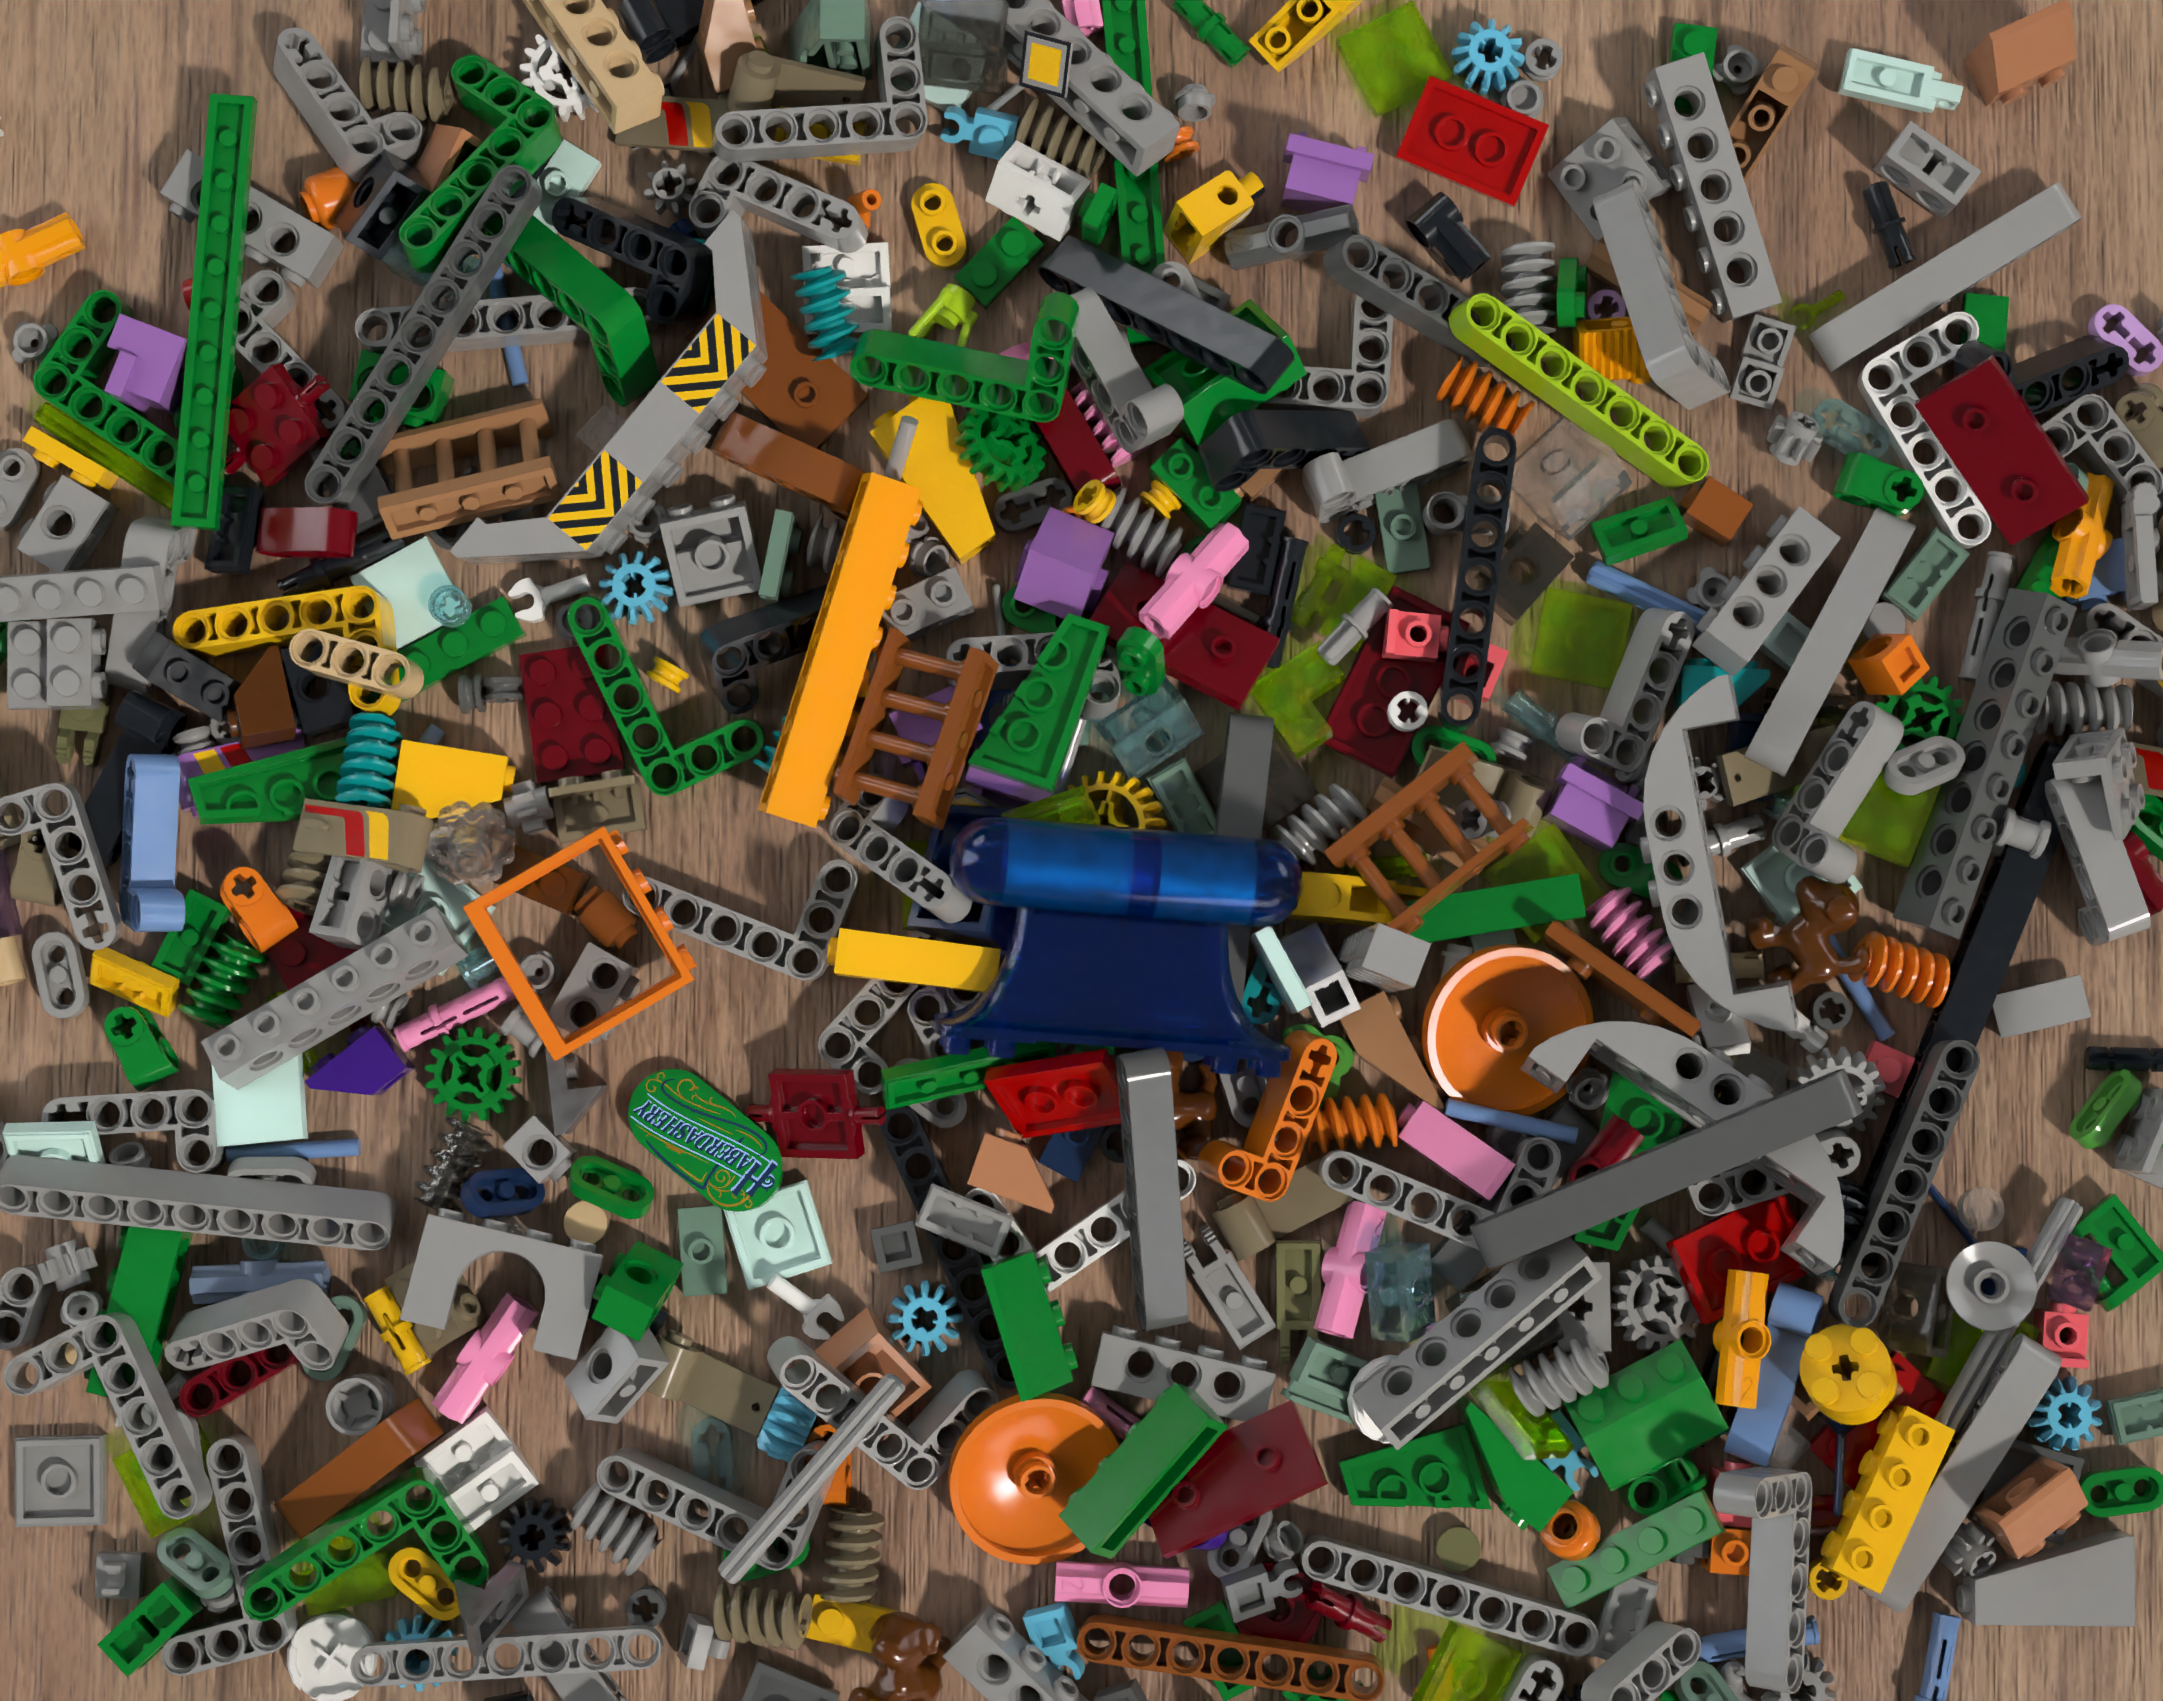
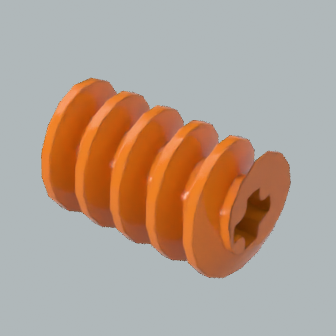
M1463 355L1439 388L1436 401L1440 403L1452 396L1450 411L1454 413L1466 406L1464 421L1469 423L1480 416L1481 420L1478 431L1481 433L1494 426L1495 428L1505 429L1514 435L1534 407L1535 402L1531 400L1522 407H1519L1518 403L1521 392L1517 390L1508 397H1505L1504 392L1507 382L1503 380L1494 387L1489 386L1493 372L1488 370L1479 377L1475 376L1479 362L1474 360L1463 367L1461 366Z
M1876 931L1869 932L1860 939L1852 955L1859 946L1865 947L1870 955L1869 966L1859 973L1848 974L1850 981L1857 982L1863 976L1864 986L1872 988L1878 983L1879 990L1885 993L1890 992L1894 988L1893 992L1896 997L1904 998L1909 994L1911 1002L1919 1004L1924 1000L1926 1007L1932 1009L1940 1005L1948 990L1950 981V964L1945 955L1936 952L1931 953L1930 950L1922 947L1916 948L1914 944L1908 942L1901 943L1898 939L1890 936L1885 938L1882 933Z
M1385 1093L1377 1094L1374 1106L1367 1094L1360 1095L1356 1108L1350 1096H1343L1340 1109L1337 1108L1332 1097L1325 1098L1322 1111L1318 1109L1306 1140L1309 1155L1311 1154L1313 1142H1318L1322 1152L1328 1153L1331 1140H1335L1339 1149L1345 1151L1348 1139L1351 1138L1358 1150H1363L1366 1137L1371 1138L1377 1149L1381 1147L1383 1135H1388L1393 1147H1397L1398 1137L1394 1106L1390 1104Z

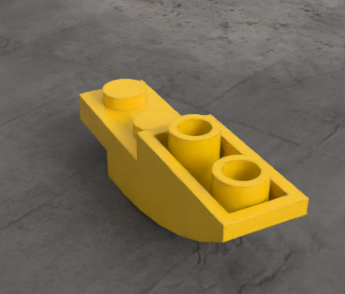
M1289 0L1248 41L1279 73L1323 38L1363 0Z
M1260 870L1258 897L1253 914L1308 922L1315 921L1316 923L1330 925L1344 923L1366 927L1377 923L1387 925L1394 919L1363 877L1303 871ZM1387 880L1404 902L1418 900L1429 892L1427 888L1398 885L1396 881Z

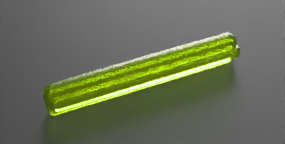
M44 402L40 405L34 414V421L172 511L174 485L50 403Z

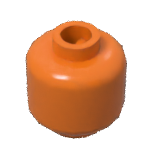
M338 166L307 177L303 183V191L298 193L307 219L327 231L338 228L335 217L359 183L352 181Z
M1567 1499L1539 1534L1542 1543L1551 1553L1563 1560L1578 1561L1587 1558L1595 1551L1600 1542L1601 1528L1598 1518L1588 1507L1576 1500Z

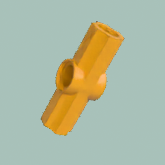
M64 212L28 230L14 229L0 234V288L8 284L19 286L30 283L44 274L45 267L86 248L82 233L68 212Z
M2086 473L2089 481L2086 491L2090 497L2089 502L2058 519L2053 527L2052 536L2060 545L2051 576L2050 589L2060 597L2067 596L2078 599L2088 595L2095 563L2111 546L2113 536L2105 528L2115 483L2106 475Z
M1728 1269L1724 1316L1718 1322L1713 1332V1343L1716 1350L1720 1353L1715 1404L1756 1409L1760 1362L1769 1352L1772 1343L1770 1331L1764 1324L1769 1274ZM1743 1332L1744 1340L1743 1344L1741 1345L1740 1338Z

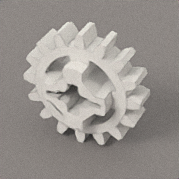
M537 34L535 39L539 47L536 50L532 48H525L524 50L531 62L520 64L522 74L529 77L521 83L548 100L553 105L555 112L556 110L559 111L563 122H568L570 112H576L580 120H584V109L587 107L598 113L599 111L586 92L584 93V89L571 72L572 77L570 78L572 87L564 79V60L549 39L545 40L544 37ZM550 56L547 64L543 66L545 60ZM559 92L566 96L567 99L556 98L550 94Z

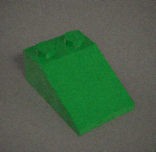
M1463 1395L1456 1401V1404L1493 1491L1502 1499L1497 1507L1523 1531L1530 1524L1540 1533L1574 1491Z

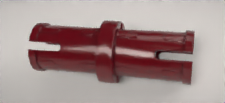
M1316 1581L1309 1587V1590L1323 1597V1599L1319 1600L1306 1593L1304 1602L1308 1609L1333 1619L1335 1625L1345 1631L1353 1629L1371 1638L1376 1643H1381L1388 1637L1387 1634L1379 1631L1374 1625H1379L1391 1631L1392 1620L1389 1616L1364 1606L1360 1598L1352 1594L1344 1596L1325 1586L1322 1582Z

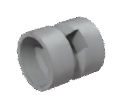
M374 1372L358 1373L336 1384L330 1391L326 1401L327 1418L331 1425L340 1433L350 1436L363 1435L394 1413L397 1402L396 1393L391 1382L383 1375Z

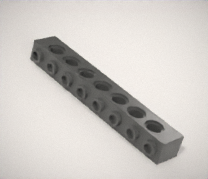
M2009 588L1955 740L1965 752V762L1956 778L1939 785L1893 918L1922 930L1960 940L2077 607L2048 593Z

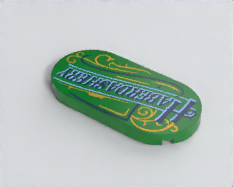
M664 1069L649 1075L636 1087L628 1107V1120L633 1135L643 1147L708 1201L726 1211L745 1212L762 1207L774 1197L780 1188L783 1177V1161L777 1143L702 1079L685 1070Z

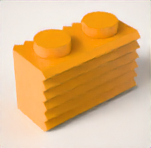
M1630 317L1577 321V325L1573 327L1572 352L1576 357L1610 381L1613 379L1618 381L1626 379L1628 382L1635 384H1644L1652 381L1644 363Z

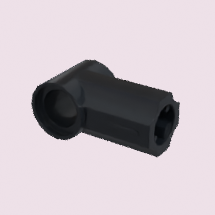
M1438 192L1406 219L1407 227L1416 240L1426 249L1432 248L1461 283L1476 273L1491 257L1463 224L1462 214L1454 202L1442 192Z

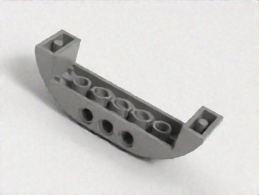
M1728 674L1717 676L1700 687L1677 709L1663 728L1650 757L1644 783L1643 803L1647 836L1640 838V846L1644 863L1653 864L1655 879L1648 881L1653 908L1661 907L1666 931L1679 961L1694 982L1715 1002L1735 1015L1763 1027L1784 1032L1797 1030L1799 1022L1791 980L1737 989L1688 730L1740 720L1732 677ZM1668 810L1676 812L1682 821L1681 829L1676 835L1665 833L1660 826L1661 816ZM1674 854H1680L1689 861L1690 872L1686 878H1677L1670 873L1668 862ZM1680 899H1690L1697 904L1699 915L1696 920L1686 921L1678 915L1677 904Z
M1603 1021L1578 1026L1555 1035L1534 1047L1520 1068L1557 1094L1588 1052L1696 1128L1773 1097L1771 1094L1773 1088L1767 1082L1756 1075L1749 1074L1746 1077L1733 1068L1735 1062L1720 1050L1712 1048L1709 1052L1685 1036L1659 1026L1632 1021ZM1676 1064L1686 1066L1691 1073V1079L1681 1077L1677 1072ZM1714 1090H1720L1727 1096L1728 1105H1723L1716 1100ZM1811 1135L1747 1162L1809 1205L1780 1250L1816 1275L1834 1269L1841 1258L1844 1241V1206L1840 1184L1831 1160L1816 1135Z

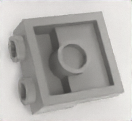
M734 494L721 495L709 500L711 507L693 510L692 503L679 504L669 507L667 509L668 516L660 518L659 526L679 607L759 591L762 572L746 499L736 501Z
M92 618L8 621L7 709H100L101 698H105L107 693L106 675L104 672H101V655H105L107 651V635L105 629L101 628V623Z

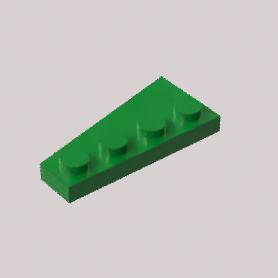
M1068 613L1038 657L1036 665L1026 680L1023 679L1015 691L1013 699L1001 717L998 716L990 728L989 734L980 748L976 749L969 759V766L1053 794L1110 635V626Z
M346 737L188 778V787L200 825L299 821L305 798L337 802L334 798L338 795L336 791L337 782L342 778L340 776V766L345 762L343 760V751L348 746Z
M1612 1070L1608 1097L1605 1101L1599 1132L1614 1114L1625 1120L1645 1137L1631 1156L1676 1138L1685 1119ZM1590 1167L1589 1174L1597 1170L1593 1167ZM1640 1207L1576 1233L1574 1241L1618 1251Z

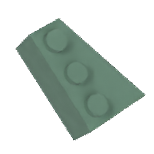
M810 0L788 29V59L866 77V80H873V26L868 0Z

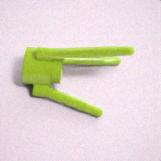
M947 284L933 304L908 331V335L926 339L937 323L950 330H954L957 325H962L957 346L966 347L971 328L979 317L977 313L971 310L976 303L974 297L960 286Z

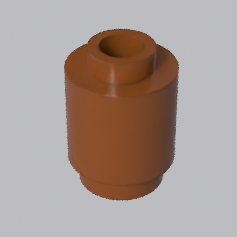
M599 885L591 888L573 908L579 915L578 921L606 949H610L614 945L619 949L623 948L638 932L634 927L638 917L630 912L609 889L604 891Z

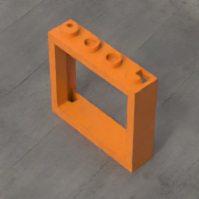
M604 825L463 906L464 911L554 1062L695 980L690 973L691 969L697 967L684 943L677 948L675 947L667 933L674 929L673 924L662 906L653 910L645 896L646 893L652 890L639 867L630 871L622 856L630 851L617 829L608 833ZM599 844L673 968L674 973L563 1037L487 908Z

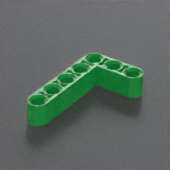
M466 55L456 60L452 66L451 75L461 105L496 130L400 227L399 237L408 262L415 271L420 273L435 272L489 184L501 168L507 165H518L533 175L561 145L562 135L553 105L478 55ZM519 180L515 182L509 190V197L526 181Z
M532 215L503 263L589 333L604 387L618 405L626 407L654 388L660 380L642 310L625 289ZM496 217L488 222L486 226L487 236L496 235L501 231L503 227V219L501 217Z
M107 290L93 292L86 298L37 368L33 377L34 388L42 398L174 485L178 441L94 385V382L116 352V350L107 347L119 314L134 319V313L114 293ZM110 306H116L115 317L107 323H102L101 316L103 311ZM91 341L92 348L90 353L84 358H77L78 347L83 342ZM62 376H66L67 384L65 389L58 394H53L52 386L54 381ZM96 400H101V412L96 417L88 418L87 411L89 405ZM137 424L138 433L136 437L129 442H124L123 432L128 425ZM168 447H173L174 457L172 461L165 466H159L158 457L160 452ZM224 476L223 486H226V478H225V476Z
M1054 292L1043 298L1033 329L1028 361L890 331L870 329L865 331L859 338L849 365L850 373L857 382L865 386L1046 423L1054 420L1061 410L1067 388L1079 320V305L1072 296L1063 292Z
M588 595L579 598L571 605L567 616L569 626L646 785L653 793L661 796L675 794L746 761L760 752L764 741L763 728L757 720L746 716L735 718L675 746L606 603L596 596ZM592 604L598 608L601 615L598 626L585 628L578 622L577 610L581 605ZM611 644L618 649L620 653L618 665L607 668L599 664L596 658V651L600 645ZM622 684L634 686L639 692V702L632 707L620 705L615 697V691L618 686ZM641 724L654 726L659 735L657 743L648 747L640 745L635 740V728ZM741 726L752 728L757 735L755 745L747 749L737 747L732 740V733L735 729ZM700 745L713 747L718 756L717 761L709 767L699 766L693 760L692 754L694 749ZM662 763L672 765L678 774L676 782L667 786L659 784L653 776V769L657 765Z
M414 1467L255 1569L245 1582L243 1607L246 1614L257 1621L271 1620L412 1527L453 1584L455 1580H460L476 1587L482 1585L489 1574L487 1550L436 1474L425 1467ZM422 1485L431 1491L422 1500H414L407 1495V1492L415 1486ZM377 1511H385L392 1516V1519L384 1525L373 1524L368 1518ZM441 1521H448L455 1525V1529L447 1535H439L432 1531V1527ZM346 1536L354 1544L346 1550H337L330 1545V1542L336 1537ZM466 1556L475 1557L480 1561L475 1568L470 1570L461 1569L456 1565L461 1558ZM308 1562L315 1567V1570L308 1575H298L291 1568L296 1563ZM261 1587H268L276 1592V1596L270 1600L262 1601L257 1599L253 1592Z

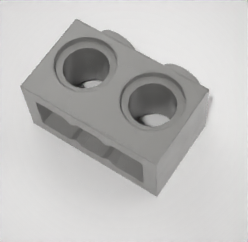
M1912 121L1897 135L1873 168L1875 172L1941 219L1957 206L1982 172Z
M954 566L897 592L889 610L884 609L882 619L888 632L890 627L897 628L910 641H914L973 614L974 608Z
M332 856L309 932L338 947L359 950L378 939L388 910L391 889L399 871L383 867L375 862Z
M588 942L549 1010L550 1016L557 1026L572 1033L582 1027L575 1017L576 1010L580 1004L584 1002L591 1003L596 1010L597 1018L620 1005L622 1000L626 1001L632 998L641 982L640 979L636 978L640 968L598 944ZM606 964H612L618 972L616 984L609 989H604L597 981L599 969ZM615 1027L587 1043L598 1044L600 1039L607 1041Z

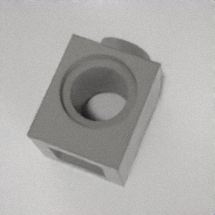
M541 1114L533 1115L502 1146L539 1184L545 1183L549 1179L554 1183L558 1182L571 1169L573 1163L569 1159L577 1152L562 1135L555 1136L554 1127ZM541 1139L548 1141L553 1148V1157L546 1165L537 1162L533 1156V1147Z

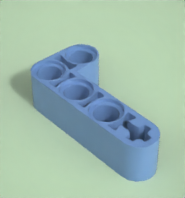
M129 754L126 761L119 911L122 922L134 932L182 931L185 924L184 897L180 891L174 888L180 789V765L176 754Z
M1780 1281L1768 1314L1767 1327L1771 1334L1772 1343L1769 1352L1760 1362L1756 1409L1738 1407L1724 1452L1763 1467H1768L1800 1378V1359L1805 1343L1811 1335L1815 1334L1821 1317L1824 1302L1823 1296Z

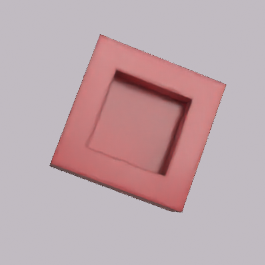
M1871 1041L1865 1058L1867 1062L1873 1061L1880 1073L1879 1075L1886 1087L1881 1093L1893 1098H1899L1915 1058L1880 1042Z

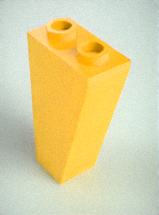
M911 395L908 399L911 403L900 411L896 412L894 409H891L879 416L873 422L875 428L870 431V435L888 462L902 416H911L918 420L919 423L901 481L902 483L922 489L918 499L923 502L922 510L926 513L929 521L960 565H962L996 541L995 531L976 476L969 472L972 467L971 461L961 460L960 458L965 448L957 445L955 442L961 433L956 429L958 423L951 404Z
M839 928L838 938L830 937L827 964L835 966L834 973L838 976L996 994L1001 949Z

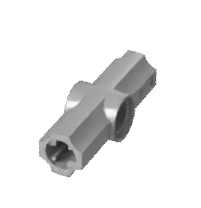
M2104 628L2088 631L2081 635L2080 638L2066 637L2054 674L2084 676L2086 683L2094 687L2114 685L2122 678L2163 681V642L2118 640L2115 632Z

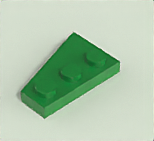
M1464 1422L1413 1437L1398 1451L1390 1444L1338 1460L1352 1506L1463 1507L1492 1510Z

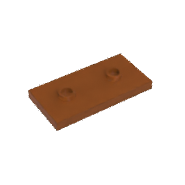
M760 291L768 359L763 365L767 369L762 378L752 388L746 385L740 393L783 434L820 449L869 399V395L831 358L812 361L822 354V350L808 348L807 343L812 340ZM716 307L685 337L689 344L716 313Z
M1553 921L1544 933L1545 946L1567 961L1565 965L1584 980L1590 977L1640 1013L1638 1017L1644 1023L1659 1026L1680 1034L1693 1042L1696 1040L1701 1028V1022L1560 922Z

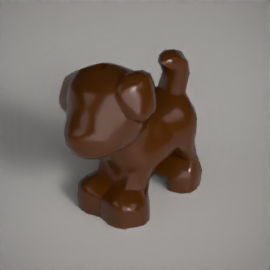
M1813 875L1803 877L1797 883L1795 889L1800 913L1788 922L1779 921L1774 912L1767 911L1754 915L1746 922L1749 938L1756 949L1783 946L1799 966L1795 968L1793 965L1783 964L1776 967L1775 971L1767 976L1768 983L1791 980L1793 996L1810 984L1825 983L1843 974L1859 973L1869 966L1870 955L1865 947L1859 946L1851 957H1841L1829 942L1830 935L1847 931L1858 920L1860 911L1859 901L1855 893L1845 883L1834 884Z
M1165 1042L1158 1047L1165 1049L1170 1063L1175 1131L1183 1130L1185 1138L1180 1139L1176 1145L1177 1158L1198 1161L1202 1148L1207 1143L1214 1141L1212 1123L1216 1116L1217 1104L1213 1094L1218 1081L1217 1069L1210 1062L1201 1061L1197 1065L1201 1077L1198 1088L1186 1091L1179 1089L1178 1084L1182 1074L1184 1054L1177 1045ZM1147 1047L1138 1049L1137 1051L1148 1050L1158 1047Z
M897 1611L881 1615L870 1629L868 1636L872 1641L871 1654L883 1663L884 1666L878 1670L873 1683L869 1687L859 1686L854 1688L848 1701H934L943 1687L940 1670L947 1662L942 1656L951 1644L949 1638L942 1636L941 1629L932 1621L924 1622L913 1614Z

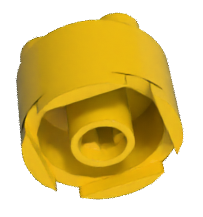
M1838 1324L1827 1327L1807 1339L1800 1359V1376L1803 1386L1818 1410L1832 1420L1845 1425L1864 1424L1882 1414V1411L1892 1401L1896 1393L1897 1375L1885 1345L1876 1334L1868 1328ZM1853 1368L1854 1372L1851 1373V1380L1844 1381L1842 1375H1844L1845 1369Z

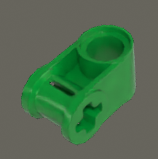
M1848 452L1833 495L1846 503L1876 510L1878 507L1898 517L1908 513L1920 502L1923 497L1924 486L1919 476L1911 471L1884 463L1867 454ZM1898 485L1904 488L1903 495L1906 498L1902 502L1896 499L1897 492L1894 491Z
M137 1005L123 1006L112 1010L107 1015L104 1021L105 1034L121 1061L126 1077L136 1090L141 1092L180 1071L181 1065L174 1049L165 1039L153 1014L148 1009ZM129 1018H134L136 1025L131 1028V1033H126L123 1027L129 1023Z
M1686 1453L1620 1487L1619 1495L1626 1507L1642 1515L1651 1516L1679 1499L1695 1493L1704 1487L1709 1479L1705 1473H1699L1691 1457ZM1649 1482L1652 1488L1650 1499L1644 1504H1637L1634 1499L1636 1487L1640 1483Z

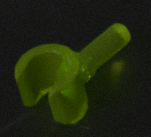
M1839 289L1812 305L1806 303L1797 304L1791 309L1788 317H1791L1798 311L1806 312L1809 316V322L1798 327L1797 331H1807L1813 325L1816 316L1845 298L1844 293Z

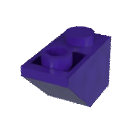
M365 1025L346 1039L345 1042L348 1044V1047L335 1057L333 1053H329L311 1067L314 1074L304 1082L311 1089L381 1095L411 1072L415 1066L384 1027L374 1026L369 1029Z

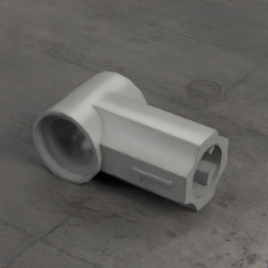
M1449 491L1438 492L1433 495L1422 509L1425 531L1435 537H1445L1449 534L1463 535L1468 496L1456 495ZM1479 496L1483 502L1488 504H1494L1501 499V497ZM1510 503L1508 508L1505 536L1508 535L1511 510ZM1435 505L1448 507L1453 515L1452 522L1448 524L1438 522L1433 516V507ZM1478 528L1471 533V535L1494 536L1490 530L1485 528Z

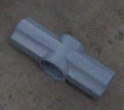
M278 1258L241 1260L240 1264L192 1266L189 1278V1292L193 1304H216L288 1281L305 1279L317 1284L329 1298L331 1270L329 1269L328 1260L320 1259L280 1262Z

